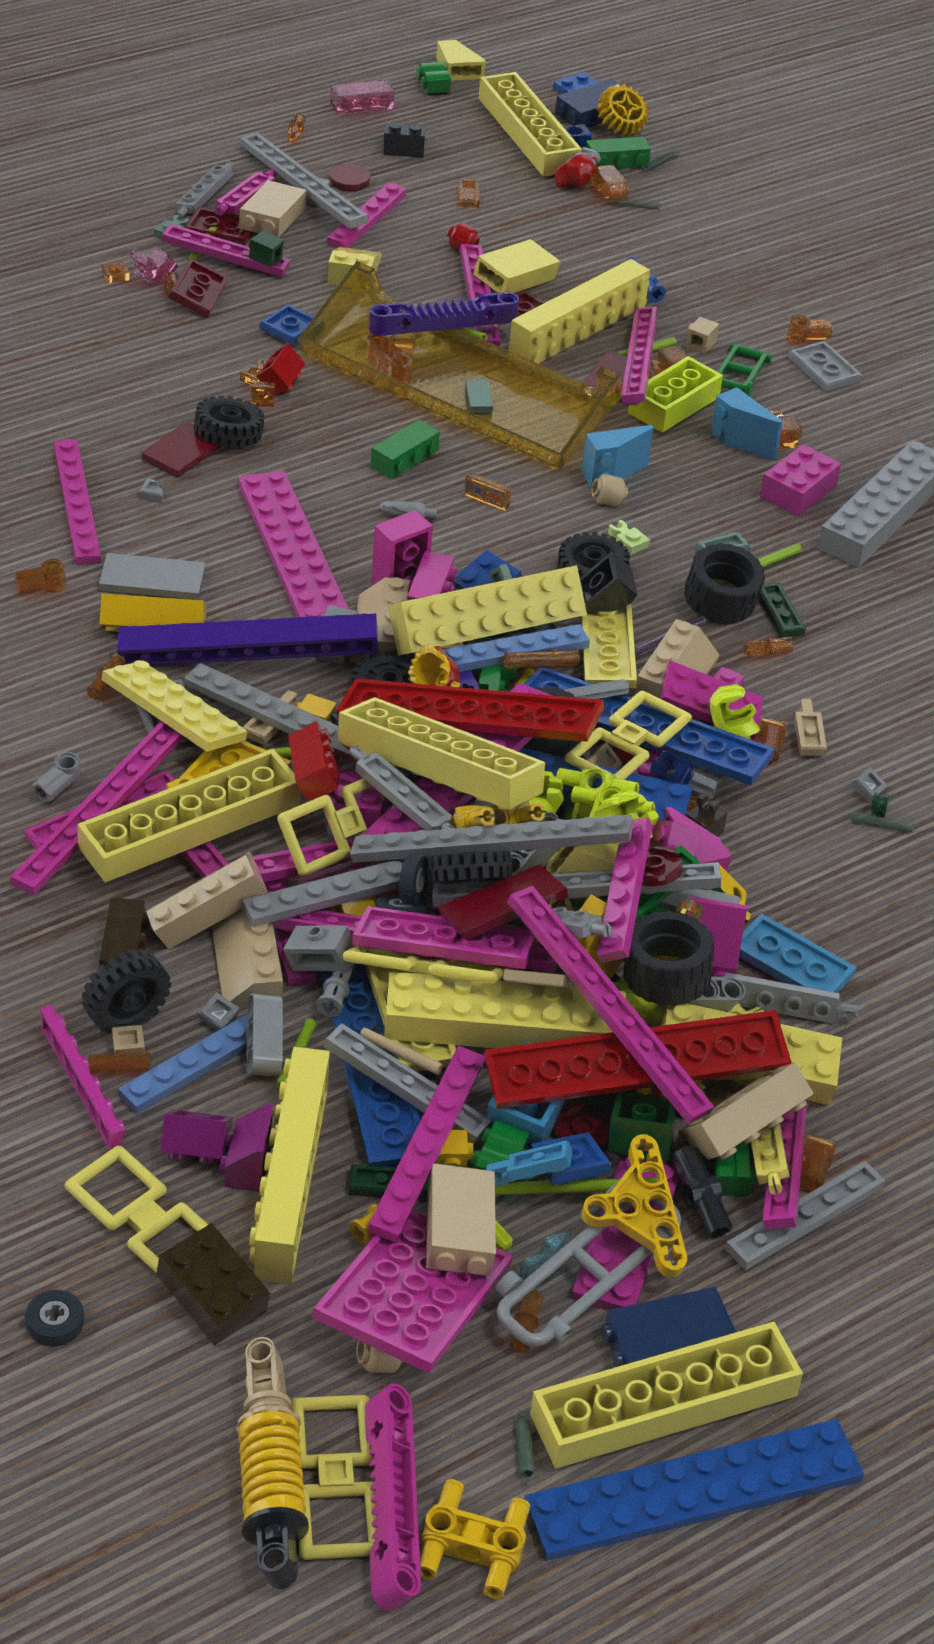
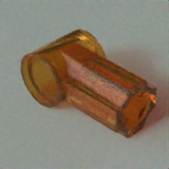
M796 315L790 320L786 338L793 344H803L806 340H828L832 335V323L830 320H809L804 316Z
M49 559L43 562L41 567L14 573L18 594L40 589L54 593L60 592L66 587L64 564L58 559Z
M762 717L757 740H759L758 743L775 748L774 757L768 763V765H771L779 760L787 721Z
M807 1133L803 1148L800 1187L803 1191L810 1193L824 1185L827 1169L831 1167L837 1143L836 1140Z

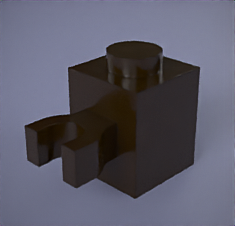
M704 792L698 796V806L686 813V817L718 837L724 832L727 812L720 808V801H709V794Z

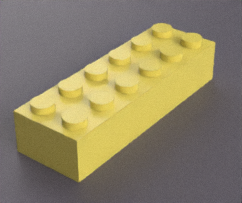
M688 1003L678 1004L677 1006L667 1005L661 1025L738 1014ZM781 1024L791 1061L797 1064L814 1093L806 1100L829 1105L838 1084L842 1037ZM769 1071L714 1078L712 1080L746 1087L753 1080L755 1081Z

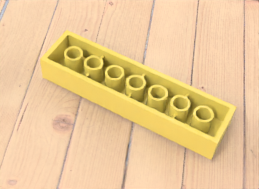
M516 72L480 77L478 99L542 176L550 177L555 175L557 169L562 164L582 151L581 147Z
M630 259L513 319L511 322L508 358L529 369L635 313L636 308H644L647 302L650 269Z
M577 565L388 605L398 655L418 652L421 647L425 648V645L441 647L587 615Z
M375 697L339 712L338 743L349 746L350 749L352 746L357 745L366 754L378 753L392 766L402 767L411 771L414 775H422L432 779L434 783L447 785L454 788L457 792H465L475 796L477 800L490 802L503 810H511L515 806L543 793L544 761Z
M270 749L77 824L78 846L106 883L300 805L301 790L295 781L294 772L274 749Z
M392 971L389 973L384 1037L391 1040L501 1048L523 1045L525 1041L537 1043L613 1032L577 987H556L506 981L490 984L428 974ZM620 991L626 998V991Z
M293 1047L291 1059L286 1058L284 1076L287 1078H285V1081H281L279 1099L283 1101L280 1102V1105H276L274 1123L278 1124H276L275 1128L271 1129L269 1147L273 1148H271L270 1152H267L264 1171L269 1172H266L265 1177L262 1176L259 1192L261 1200L256 1203L254 1216L256 1225L251 1228L249 1246H252L249 1255V1266H254V1274L261 1281L292 1284L328 1093L330 1051Z
M770 1322L533 1391L530 1416L555 1469L796 1397L803 1372L775 1322Z

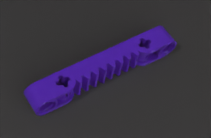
M510 292L479 295L475 300L470 298L468 303L461 299L458 304L454 299L451 305L445 300L443 305H440L439 301H436L434 306L427 302L425 307H423L422 303H419L417 308L413 304H410L408 307L400 302L378 304L370 308L368 329L374 335L385 336L511 323L513 319L517 318L519 297Z

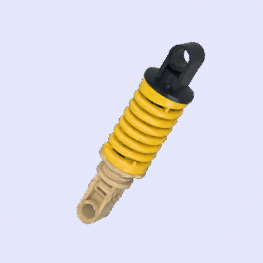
M259 1337L252 1340L245 1350L248 1398L244 1402V1414L238 1419V1427L236 1428L237 1435L239 1436V1452L241 1457L240 1472L244 1513L242 1535L247 1542L257 1546L258 1564L269 1584L276 1589H285L291 1586L297 1579L296 1543L303 1539L309 1530L308 1518L305 1516L303 1471L301 1469L302 1453L299 1435L301 1420L298 1414L291 1411V1400L287 1396L284 1380L283 1362L274 1343L269 1338Z

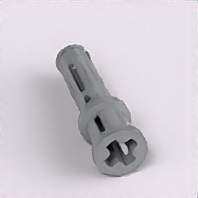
M349 962L344 971H334L332 977L325 981L323 985L324 993L317 1001V1008L322 1014L329 1017H336L341 1014L343 1010L342 1001L349 994L348 981L355 963ZM330 1001L333 1002L331 1008L328 1007Z

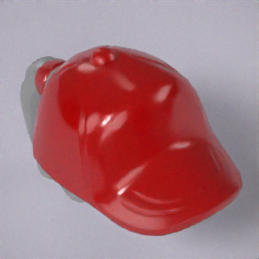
M582 147L581 152L569 158L566 163L557 169L555 174L556 186L558 188L568 186L580 187L588 183L594 175L595 165L601 160L599 153L593 149Z

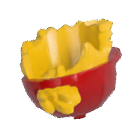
M425 645V648L421 647L419 653H415V658L411 660L413 665L410 666L408 674L411 676L409 678L414 684L448 687L461 686L459 683L460 671L458 665L447 656L440 646Z

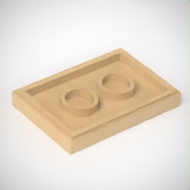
M504 969L503 980L506 982L556 987L574 986V983L564 974Z

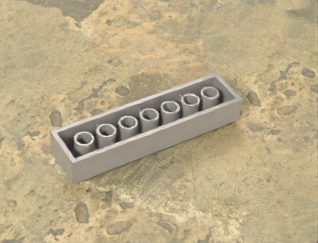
M912 440L822 525L817 549L859 568L934 494V449L925 446L921 442Z

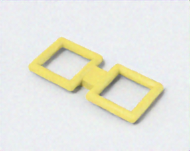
M639 691L609 717V723L617 727L612 733L601 727L596 728L588 742L581 741L565 755V761L581 770L598 768L603 772L610 773L580 757L601 739L635 756L614 774L616 779L625 780L650 756L649 752L639 747V745L645 741L657 748L662 747L691 721L692 716L690 713L645 691ZM644 702L676 718V720L661 734L656 736L648 732V730L628 720H624V718Z
M364 778L341 789V794L346 804V807L336 811L330 796L323 795L278 815V823L298 874L301 877H306L351 856V849L346 838L356 833L358 836H361L367 830L354 794L372 787ZM323 808L339 850L306 863L291 821Z
M358 945L343 953L344 961L403 971L408 970V972L490 984L501 980L504 977V969H509L505 966L480 965L477 962L463 960L451 961L448 958L433 959L407 952L395 953L391 950L379 948L366 949Z
M116 1146L68 1179L64 1185L65 1189L109 1230H116L125 1222L132 1227L137 1234L128 1240L127 1246L155 1273H157L159 1258L144 1245L147 1241L180 1217L196 1231L208 1225L183 1202L178 1203L167 1212L155 1203L157 1199L166 1193V1186L122 1146ZM119 1160L150 1190L115 1215H112L81 1186Z
M366 1395L301 1397L291 1400V1411L298 1414L301 1420V1425L299 1426L302 1453L301 1469L318 1468L319 1484H306L303 1490L306 1507L305 1516L309 1522L307 1535L299 1541V1555L304 1560L370 1557L371 1548L375 1541L372 1539V1535L377 1530V1528L372 1527V1522L377 1516L371 1514L372 1509L376 1505L371 1502V1498L376 1493L370 1490L374 1482H354L353 1467L370 1466L369 1463L375 1457L369 1454L372 1446L366 1440L365 1405L369 1400V1397ZM357 1409L361 1452L307 1455L304 1411ZM365 1496L368 1542L313 1545L310 1498Z

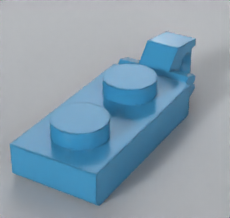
M566 1140L510 1154L508 1160L487 1164L486 1170L495 1172V1186H503L511 1181L519 1179L529 1180L536 1175L548 1172L558 1173L565 1168H569L573 1150L570 1142Z

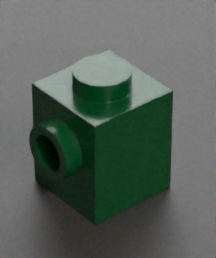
M262 230L256 236H253L249 242V258L269 267L274 266L283 258L284 239Z

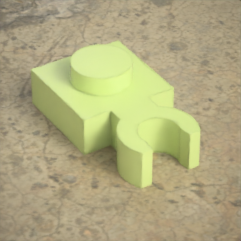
M622 520L618 521V528L612 524L609 525L608 534L615 537L616 542L621 541L623 546L628 548L630 555L649 548L650 539L635 527L628 529L627 524Z

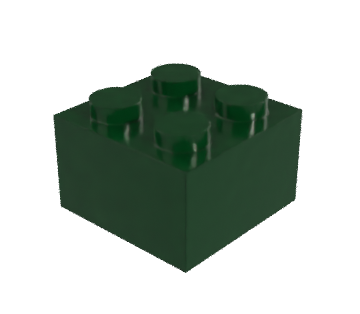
M617 1092L610 1121L608 1152H613L620 1156H628V1150L633 1138L644 1134L656 1140L661 1158L669 1160L675 1132L677 1110L665 1097ZM639 1146L638 1150H642L644 1157H647L648 1151H644L643 1147Z

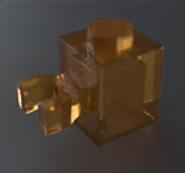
M678 345L660 349L658 351V358L651 360V366L655 369L650 370L649 376L651 378L688 355Z
M780 409L771 410V413L783 421L778 449L797 448L799 438L802 437L801 425L797 423L794 416H782Z

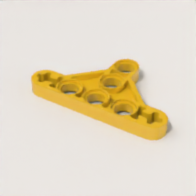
M637 1135L633 1138L628 1150L630 1168L610 1193L589 1196L584 1202L581 1217L591 1227H616L652 1251L658 1271L666 1277L674 1278L683 1272L687 1262L683 1238L658 1144L649 1135ZM639 1146H642L643 1149H644V1151H648V1154H647V1157H646V1161H647V1162H644V1163H643V1161H644L645 1158H644L643 1151H642V1150H638ZM644 1172H652L658 1177V1181L656 1183H648L643 1179L642 1174ZM652 1199L661 1200L665 1205V1209L656 1211L650 1207L649 1201ZM628 1202L634 1206L635 1212L631 1214L623 1213L619 1209V1204ZM592 1205L600 1206L604 1210L605 1215L601 1217L592 1216L588 1208ZM666 1227L671 1230L673 1236L669 1239L661 1238L657 1234L656 1229ZM672 1247L670 1254L672 1260L677 1261L676 1266L672 1265L671 1261H666L669 1253L668 1248Z

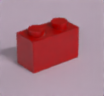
M287 343L272 353L256 377L273 397L281 392L286 394L294 386L292 382L302 375L300 371L306 363Z

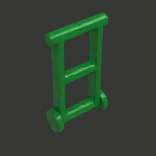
M730 343L729 354L717 372L724 375L726 370L748 375L749 377L744 384L723 378L721 387L729 390L737 387L751 397L756 377L766 362L771 363L773 354ZM737 354L759 360L754 368L732 362Z

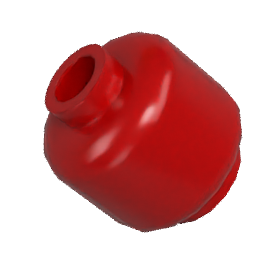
M462 222L456 226L453 225L447 234L449 246L459 252L461 244L478 245L480 241L478 231Z

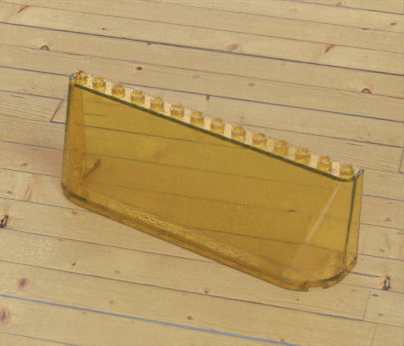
M356 261L298 338L301 352L306 357L316 358L326 366L331 365L338 368L342 373H349L357 377L361 382H368L375 385L381 391L391 392L399 399H406L419 408L424 407L436 416H444L456 425L466 426L474 433L488 436L490 440L494 442L499 441L507 445L511 450H519L531 459L541 460L554 469L562 468L585 442L586 434L592 433L621 399L622 382L620 375L600 367L596 372L598 387H591L458 328L377 336L370 333L368 329L370 308L378 304L398 302L382 289L375 268ZM466 380H488L493 413H470L465 388Z

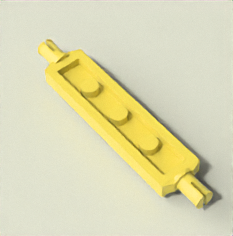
M780 1123L770 1129L767 1126L759 1130L760 1136L751 1141L759 1184L768 1183L769 1192L776 1195L775 1186L778 1194L782 1192L780 1180L790 1178Z

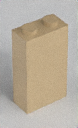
M268 180L240 208L239 228L260 233L263 230L280 237L306 209L307 190Z
M433 1163L427 1185L426 1268L490 1276L496 1255L495 1172Z

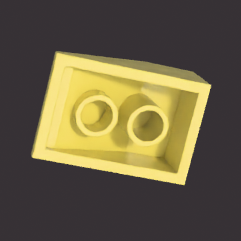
M345 247L333 250L328 262V284L370 290L382 253Z

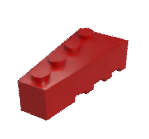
M316 721L288 735L295 781L307 802L338 789L341 763L331 745L333 741L327 729H321Z

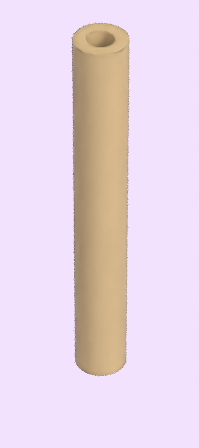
M364 1027L360 1032L362 1037L374 1045L438 1075L443 1068L442 1063Z

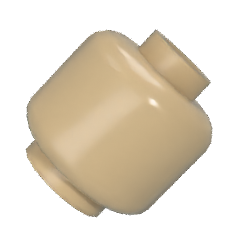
M602 474L594 480L591 494L598 504L617 507L622 501L626 500L628 488L625 487L623 478Z
M361 1341L357 1343V1360L367 1372L395 1373L399 1369L401 1362H404Z

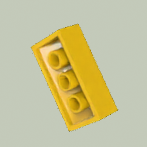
M101 594L99 624L102 627H106L105 631L118 632V627L203 623L206 619L207 605L204 600Z

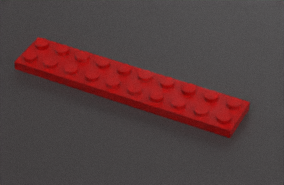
M355 679L336 709V713L339 719V712L375 697L459 730L588 742L605 708L603 700Z
M776 1010L649 1027L693 1081L770 1071L792 1063ZM613 1032L486 1049L484 1053L496 1109L657 1087Z

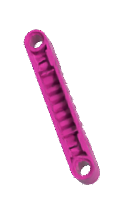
M396 1383L389 1384L370 1398L365 1405L366 1440L372 1446L369 1454L375 1456L369 1463L371 1467L375 1468L370 1474V1478L375 1480L370 1490L376 1492L371 1498V1502L376 1504L371 1514L377 1516L372 1522V1527L377 1528V1530L372 1535V1539L375 1541L370 1552L371 1592L375 1602L385 1611L397 1609L416 1596L421 1588L412 1401L405 1388Z

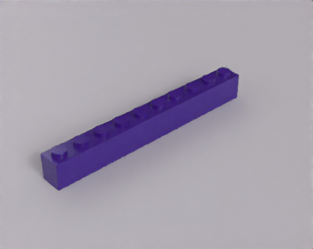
M376 613L118 627L117 651L121 666L138 660L145 661L150 666L378 654Z

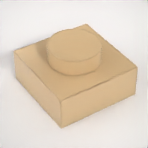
M142 1025L112 1028L115 1058L145 1055Z

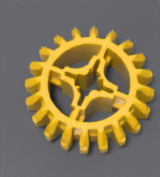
M619 84L611 85L601 94L598 100L597 111L600 112L598 117L603 119L602 124H607V130L612 129L614 134L619 132L621 137L625 134L629 137L642 130L648 121L649 110L646 108L648 103L643 102L644 97H640L638 91L634 92L632 86L627 88L625 84L621 86Z

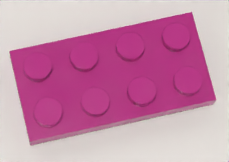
M670 660L665 668L660 699L690 713L694 717L713 724L709 699L719 687L732 684ZM745 690V696L730 703L729 708L731 710L740 709L752 703L756 709V713L752 718L759 727L763 697ZM759 732L751 735L750 738L754 740Z

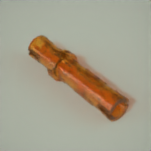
M550 648L548 651L505 652L503 655V664L507 669L544 666L556 669L558 666H577L580 661V655L576 649L558 651L556 648Z

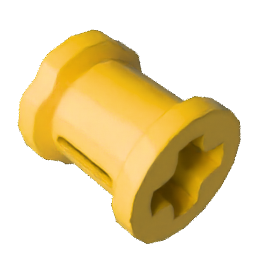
M372 1204L368 1208V1212L360 1219H353L350 1222L349 1230L352 1236L362 1245H367L375 1235L367 1230L378 1207L377 1204Z

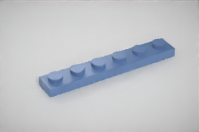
M578 624L443 650L448 657L456 662L459 671L462 672L589 648L590 639L581 625Z
M247 1014L118 1088V1096L137 1115L247 1050Z

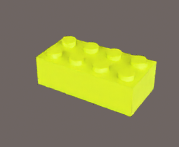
M687 356L649 379L645 402H641L638 405H629L628 413L663 433L715 401L716 396L721 391L723 375Z

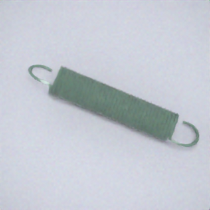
M521 1410L515 1416L519 1475L522 1485L528 1486L531 1482L527 1485L523 1484L522 1476H532L533 1480L534 1463L531 1424L527 1418L517 1420V1415L520 1412H526L529 1418V1412Z

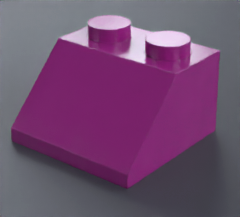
M266 1104L236 1119L234 1131H228L225 1149L229 1150L228 1156L222 1155L220 1163V1174H225V1187L260 1192L262 1176L265 1177L266 1171H264L266 1154L271 1151L269 1142L271 1129L273 1128V1104Z
M173 1109L164 1115L160 1151L168 1152V1158L186 1159V1155L199 1156V1162L217 1163V1159H221L222 1155H226V1138L228 1131H231L233 1117Z

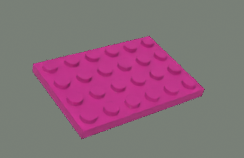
M412 1211L397 1243L378 1235L373 1237L314 1307L312 1319L430 1373L509 1269L513 1255L496 1248L490 1276L426 1268L427 1217Z

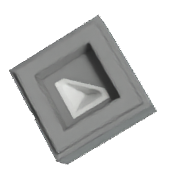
M871 767L867 768L851 783L868 803L873 800L874 792L879 794L888 786Z
M216 992L198 1013V1018L218 1031L229 1025L240 1013V1008Z

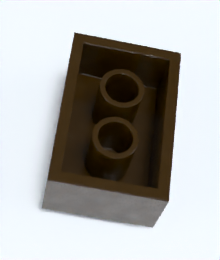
M212 1223L159 1255L156 1275L214 1346L266 1313L270 1292Z

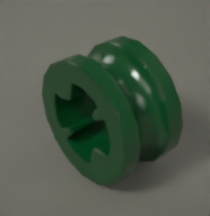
M874 792L871 816L880 814L883 818L885 817L888 794L879 796L878 793Z

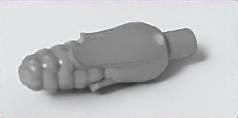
M401 500V502L386 501L380 504V510L386 514L401 516L417 510L424 518L436 519L437 510L425 508V504L421 502Z

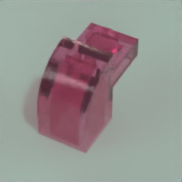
M155 246L148 255L143 254L137 249H134L130 254L131 258L135 261L134 266L137 268L134 274L154 286L167 281L178 268V265L169 254Z

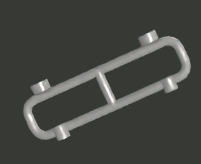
M617 1183L611 1186L605 1194L610 1193ZM650 1200L660 1210L665 1209V1205L661 1200ZM622 1202L619 1204V1209L624 1213L633 1205L628 1202ZM674 1205L675 1212H676V1216H677L678 1223H679V1227H680V1226H681V1215H680L679 1210H678V1209L675 1207V1205ZM588 1226L525 1280L514 1271H509L502 1277L496 1286V1291L503 1296L497 1308L498 1319L507 1331L525 1345L533 1347L543 1346L553 1338L558 1343H562L572 1332V1328L569 1325L653 1252L641 1245L615 1269L608 1272L582 1249L607 1227L597 1228ZM666 1227L656 1229L657 1234L661 1238L669 1239L673 1236L671 1230ZM573 1257L595 1276L599 1282L560 1316L553 1317L541 1332L530 1333L510 1315V1309L567 1260Z

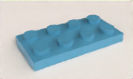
M762 913L743 931L739 958L783 983L838 993L855 975L856 967Z

